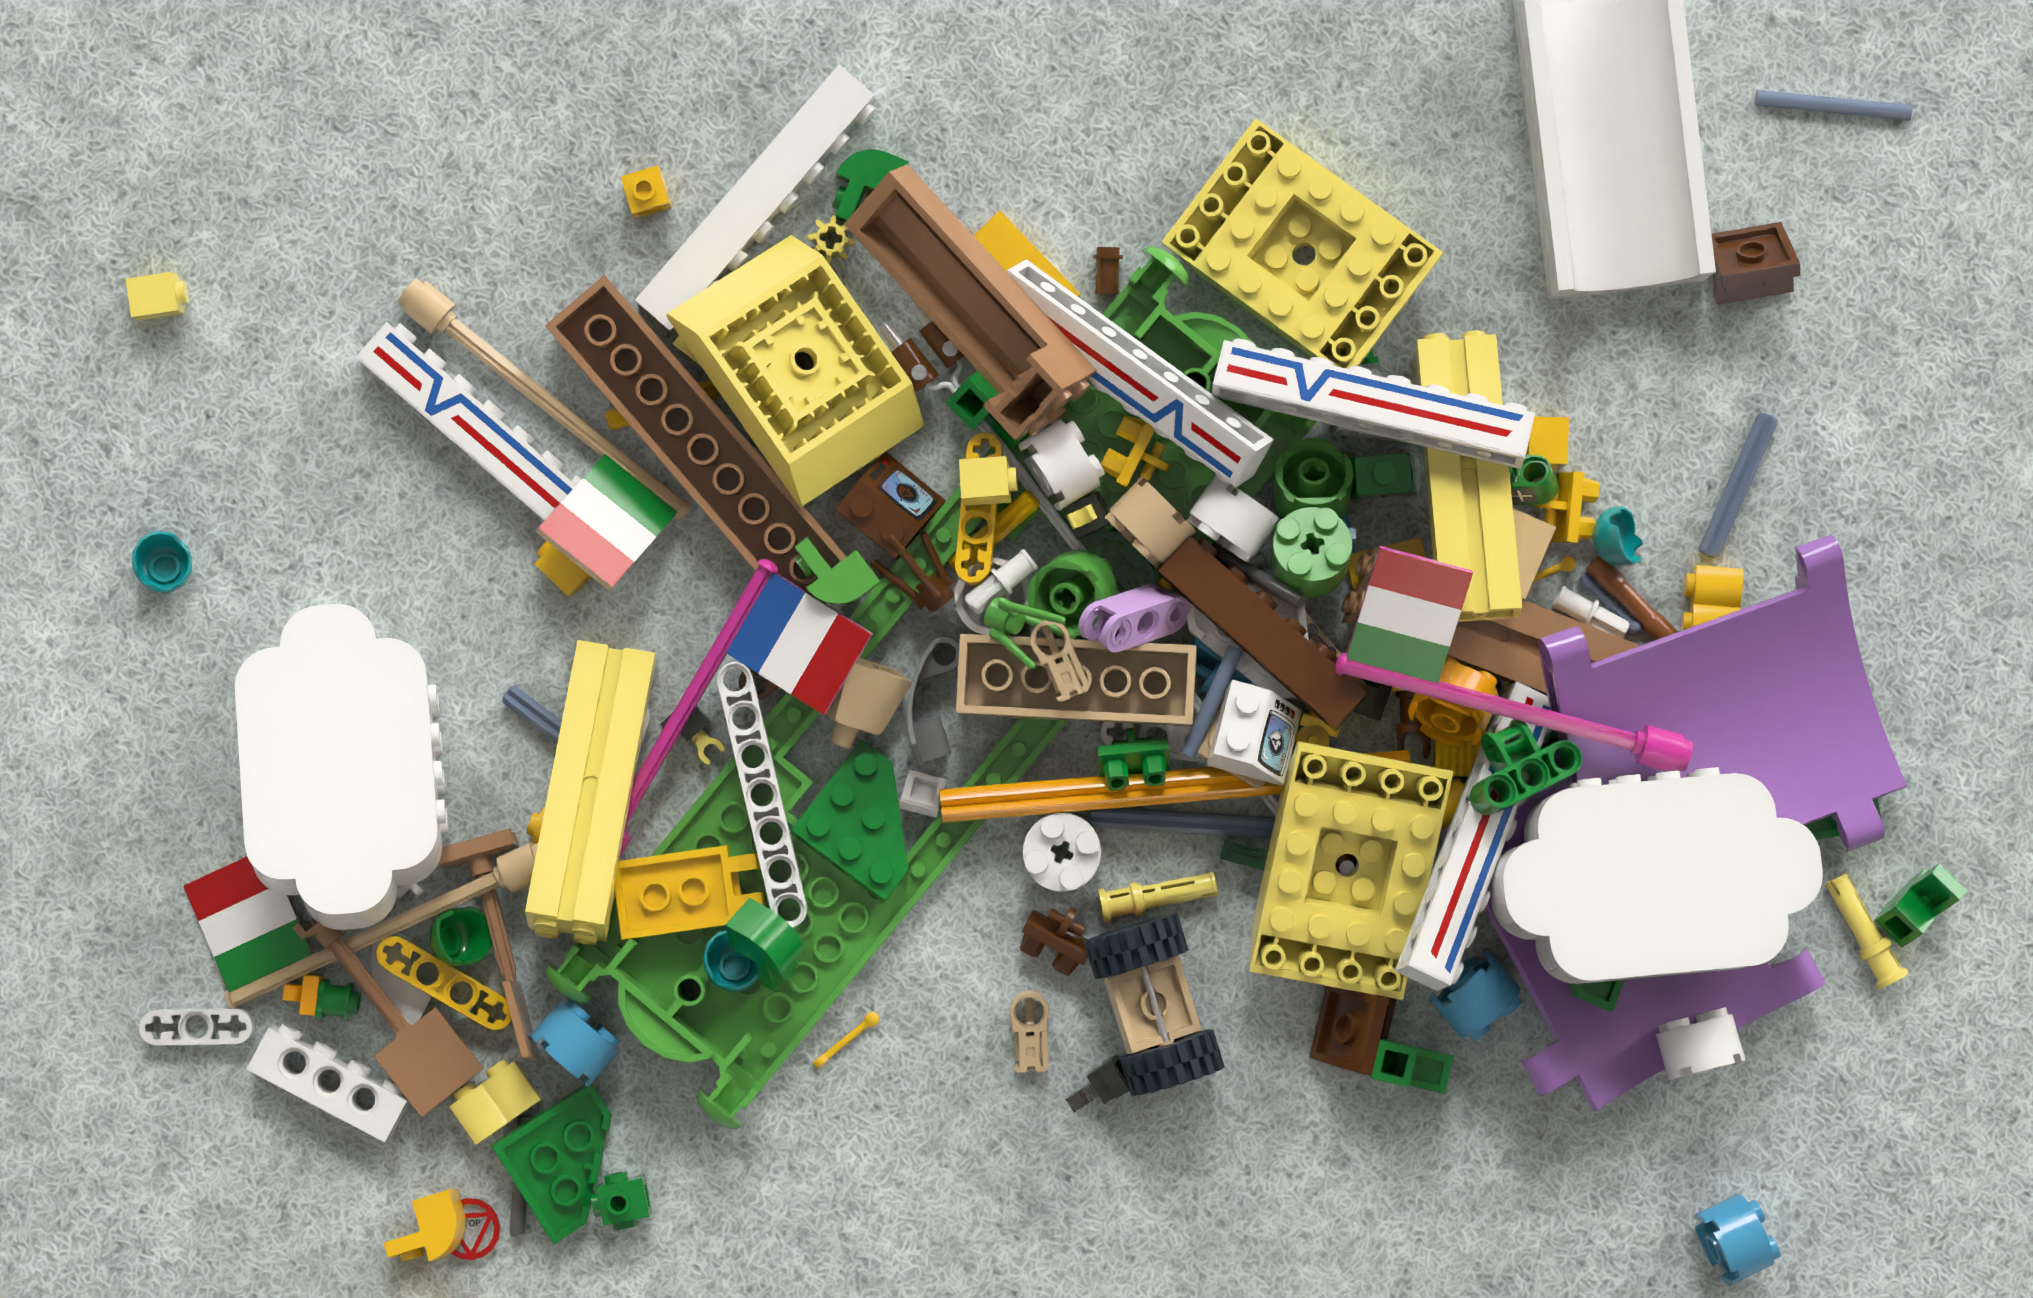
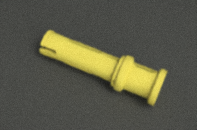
M1213 871L1141 886L1140 883L1132 882L1126 888L1105 891L1104 888L1097 889L1104 923L1110 922L1111 918L1135 914L1136 917L1143 916L1146 913V909L1218 896Z
M1844 873L1840 877H1836L1824 884L1860 945L1859 957L1861 961L1866 960L1877 979L1875 984L1877 989L1880 990L1908 975L1907 968L1900 966L1890 948L1892 946L1891 940L1887 939L1886 936L1882 937L1849 880L1848 874Z

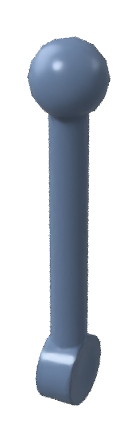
M1585 573L1579 578L1578 583L1582 589L1591 590L1613 613L1629 622L1628 632L1630 634L1637 635L1641 633L1642 625L1640 622L1632 620L1595 584V579L1589 573Z

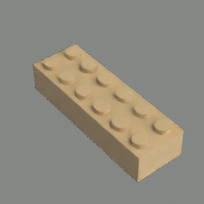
M960 634L956 713L959 715L1193 726L1197 662L1196 645L1143 643L1113 653L1104 648L1102 643L1098 641L1070 639L1089 682V689L1084 693L1077 694L1061 702L1056 699L1061 693H1056L1045 668L1048 664L1041 665L1037 654L1032 649L1031 637L1007 636L1035 663L1034 669H1029L1002 643L989 637V635ZM1036 638L1038 648L1045 654L1052 655L1046 638ZM1055 639L1060 651L1065 646V639Z

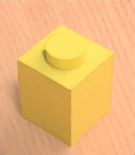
M173 272L125 279L132 318L140 321L184 314L183 304L189 302L186 282L184 280L180 281L179 275Z
M1007 456L959 459L961 499L964 506L1012 503L1011 491H1018L1017 469L1016 467H1009Z

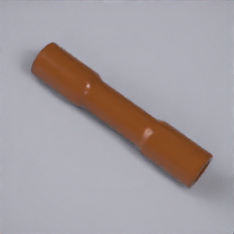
M1598 556L1585 568L1607 593L1613 595L1640 622L1643 630L1654 641L1678 632L1661 613L1655 611L1627 582L1625 576L1614 565L1608 564Z

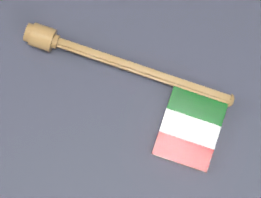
M416 278L404 290L398 299V303L404 307L403 312L431 335L435 334L438 330L441 333L446 332L602 457L538 527L536 532L610 591L673 519L679 520L688 514L691 507L690 501L685 502L456 319L457 315L453 312L456 304L429 282L422 283Z
M529 842L497 857V866L493 868V872L344 941L356 953L498 887L502 889L508 887L514 893L530 886L538 843L534 845V843ZM244 857L183 886L228 989L225 992L224 998L230 1009H238L240 1005L338 961L329 948L314 953L309 939L302 940L292 927L301 921L290 896L276 893L267 888L257 877L248 857Z

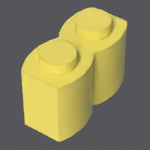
M503 1059L485 1072L489 1078L477 1087L473 1082H470L453 1094L456 1102L449 1107L475 1145L487 1139L543 1099L517 1060L508 1065L505 1059Z

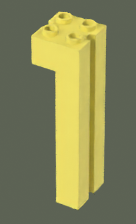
M1475 330L1464 333L1462 340H1449V337L1443 333H1432L1425 335L1423 339H1417L1412 361L1414 385L1426 387L1429 384H1436L1449 389V393L1465 396L1468 393L1479 394L1486 397L1488 402L1503 405L1496 334L1486 335L1484 331ZM1423 446L1433 559L1473 571L1458 622L1519 618L1522 610V598L1509 466Z
M577 640L525 909L528 927L535 930L534 934L537 936L555 939L558 938L560 932L574 934L573 941L586 945H596L597 940L605 942L607 940L615 898L614 883L656 665L655 653L629 648L619 650L609 648V645Z

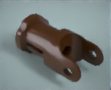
M1396 691V697L1400 699V723L1396 724L1397 751L1405 750V737L1407 734L1416 733L1423 739V755L1425 759H1428L1431 751V738L1419 730L1422 723L1416 717L1412 721L1408 715V708L1415 693L1411 691Z

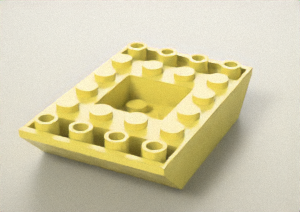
M1256 118L1161 241L1167 249L1197 275L1311 358L1321 357L1333 362V366L1346 369L1361 364L1444 254ZM1302 246H1309L1316 252L1315 259L1308 265H1299L1294 261L1295 251Z
M792 235L666 314L672 326L800 508L925 426L913 383L824 256ZM798 352L809 354L814 362L813 369H800L795 363V354Z
M1298 741L1290 759L1285 782L1281 789L1254 914L1249 971L1403 1000L1408 977L1395 972V969L1430 880L1453 771ZM1351 854L1357 859L1355 869L1346 874L1338 872L1335 866L1337 859L1341 855Z

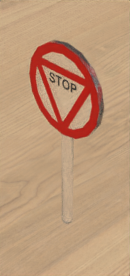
M465 1198L461 1199L466 1219L465 1232L461 1242L451 1254L459 1259L469 1261L471 1298H478L476 1259L485 1257L495 1248L500 1238L501 1225L498 1214L491 1205L481 1199Z

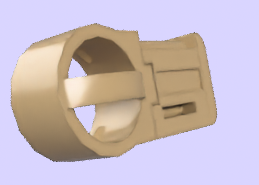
M1046 620L1037 624L1031 633V646L1037 654L1041 665L1048 664L1045 668L1056 693H1061L1056 699L1062 702L1077 694L1086 692L1089 689V682L1072 646L1066 627L1063 624ZM1048 624L1056 625L1064 635L1065 646L1061 651ZM1039 628L1044 633L1052 655L1042 652L1036 644V632Z
M1026 990L1017 994L1012 1000L1010 1007L1012 1032H1015V1061H1019V1064H1014V1070L1018 1073H1026L1027 1070L1031 1069L1035 1070V1072H1045L1049 1067L1048 1002L1042 994L1033 990ZM1023 998H1025L1026 1024L1019 1021L1015 1013L1016 1006ZM1033 998L1039 1000L1044 1011L1042 1019L1037 1023H1034Z

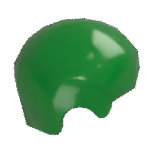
M471 906L454 908L440 913L433 920L430 927V945L436 958L449 966L455 967L468 966L482 961L492 947V938L486 916Z

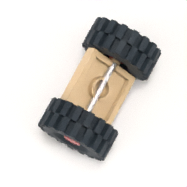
M1177 912L1115 929L1084 941L1095 979L1104 978L1127 1053L1120 1057V1062L1131 1096L1168 1089L1172 1086L1188 1083V1081L1197 1080L1225 1068L1214 1030L1200 1031L1202 1028L1179 954H1183L1189 951Z

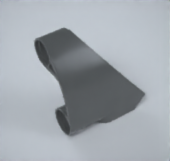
M939 637L933 640L922 656L912 679L907 704V729L917 764L952 754L941 717L919 723L914 721V703L920 680L947 673L957 668L959 644L953 638ZM942 643L952 645L956 651L955 660L945 666L936 663L933 656L935 648Z

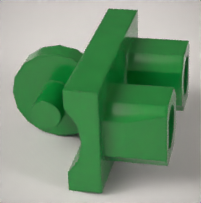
M1126 728V740L1111 741L1112 745L1097 746L1099 777L1104 776L1110 791L1123 790L1128 787V774L1143 773L1144 784L1149 787L1165 784L1166 771H1170L1168 739L1151 741L1150 737L1135 739L1134 728Z

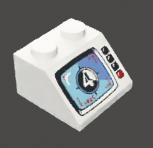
M1232 680L1224 694L1207 766L1283 786L1302 711L1271 690Z

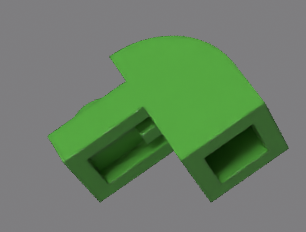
M805 538L795 546L799 555L794 560L807 577L813 573L818 577L806 589L821 601L830 604H847L858 600L881 583L857 550L831 569L808 538Z

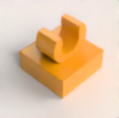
M310 973L303 975L302 984H284L282 1000L300 1002L299 1014L315 1016L318 985L320 981L325 979V975Z

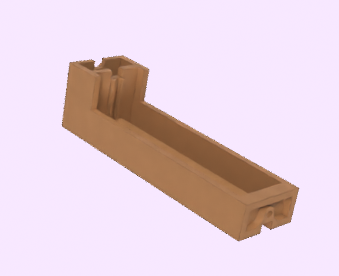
M908 164L890 171L845 222L844 225L999 393V395L987 400L983 406L1014 440L1027 433L1033 437L1046 425L1051 426L1066 414L1067 411L1063 406L1070 399L1073 402L1076 401L1090 388V384L1087 381L1097 371L1093 365Z
M1368 549L1366 554L1363 553L1360 556L1355 567V575L1360 580L1356 591H1348L1344 598L1341 611L1345 614L1342 623L1355 627L1379 549ZM1522 600V610L1519 618L1458 622L1447 656L1455 658L1462 665L1478 671L1489 672L1494 677L1511 684L1517 681L1547 696L1538 647L1539 639L1578 626L1588 644L1591 663L1641 645Z

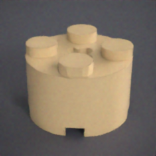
M1143 477L1109 509L1110 512L1105 516L1156 569L1165 564L1189 536L1193 537L1197 533V530Z

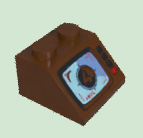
M885 452L856 482L835 510L897 561L900 555L889 542L888 537L894 535L906 549L946 500L889 453Z

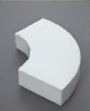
M399 934L393 935V936H398V937H400V938H403V939L407 940L408 942H410V943L416 945L415 942H413V941H411V940H409V939H407V938H405V937H403V936H401V935H399ZM380 942L373 944L371 955L373 978L408 1023L412 1025L424 1016L432 997L380 967L375 958V951ZM397 943L393 947L385 946L382 951L387 955L385 962L391 965L396 960L407 965L401 972L408 976L410 967L413 964L412 956L411 959H408L401 955L400 949L402 946Z

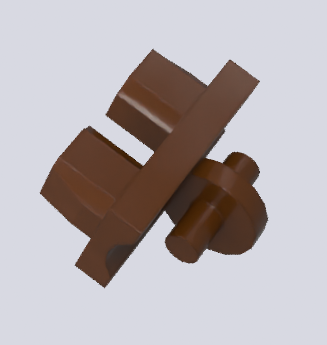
M1070 906L1066 915L1051 909L1048 916L1033 909L1021 931L1024 935L1020 950L1031 957L1038 958L1044 946H1049L1058 951L1052 966L1055 970L1069 976L1079 963L1084 965L1088 958L1084 941L1087 938L1082 936L1086 927L1073 920L1077 909Z

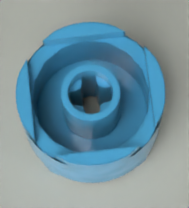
M1489 950L1481 952L1486 958L1479 962L1474 957L1464 961L1463 970L1457 982L1443 988L1438 997L1432 992L1429 998L1430 1002L1457 1035L1461 1038L1469 1036L1472 1041H1477L1486 1035L1491 1029L1490 1023L1501 1014L1503 1017L1510 1015L1522 1003L1517 997L1520 992L1519 985Z
M569 999L565 1004L561 1000L532 1032L530 1037L536 1043L541 1038H544L545 1040L541 1045L546 1048L545 1051L577 1079L584 1073L585 1076L581 1080L589 1087L620 1052L616 1048L620 1041L602 1024H599L594 1029L587 1022L591 1016L578 1003Z
M1736 1194L1694 1214V1219L1701 1221L1700 1224L1695 1226V1230L1703 1250L1712 1267L1720 1264L1725 1273L1719 1275V1277L1729 1286L1772 1266L1774 1260L1781 1257L1776 1241L1772 1236L1767 1237L1761 1224L1765 1221V1216L1756 1200L1747 1202L1745 1197Z

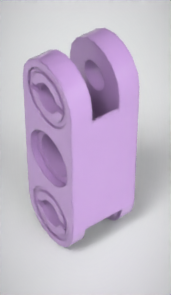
M1155 583L1147 584L1088 605L1079 620V633L1090 641L1102 643L1104 648L1113 653L1120 652L1180 630L1187 620L1189 603L1187 599L1175 593H1168L1167 589ZM1098 616L1096 624L1092 627L1094 619Z

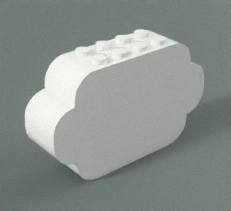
M344 604L311 606L299 611L287 622L281 635L280 647L266 648L252 654L241 665L235 679L245 851L259 880L276 893L300 895L308 913L315 921L325 927L336 930L366 928L380 922L389 914L397 898L398 886L412 885L424 880L434 871L441 858V832H449L445 801L444 799L439 800V794L446 793L445 774L442 769V761H436V756L443 755L442 735L439 723H433V718L440 717L439 695L437 694L436 684H429L423 659L411 645L393 638L377 639L369 619L354 607Z
M1718 767L1697 769L1695 772L1687 773L1686 778H1680V771H1669L1647 777L1648 781H1641L1640 775L1619 776L1614 780H1609L1608 785H1601V778L1577 780V783L1569 784L1570 788L1541 800L1530 811L1524 826L1525 843L1505 852L1493 872L1490 880L1492 908L1497 921L1507 932L1521 939L1535 940L1537 955L1544 969L1551 976L1565 983L1582 984L1733 970L1760 965L1773 959L1783 948L1789 930L1788 914L1798 912L1807 907L1820 891L1823 870L1820 848L1816 838L1803 824L1788 818H1777L1774 800L1768 789L1760 781L1745 774H1720Z

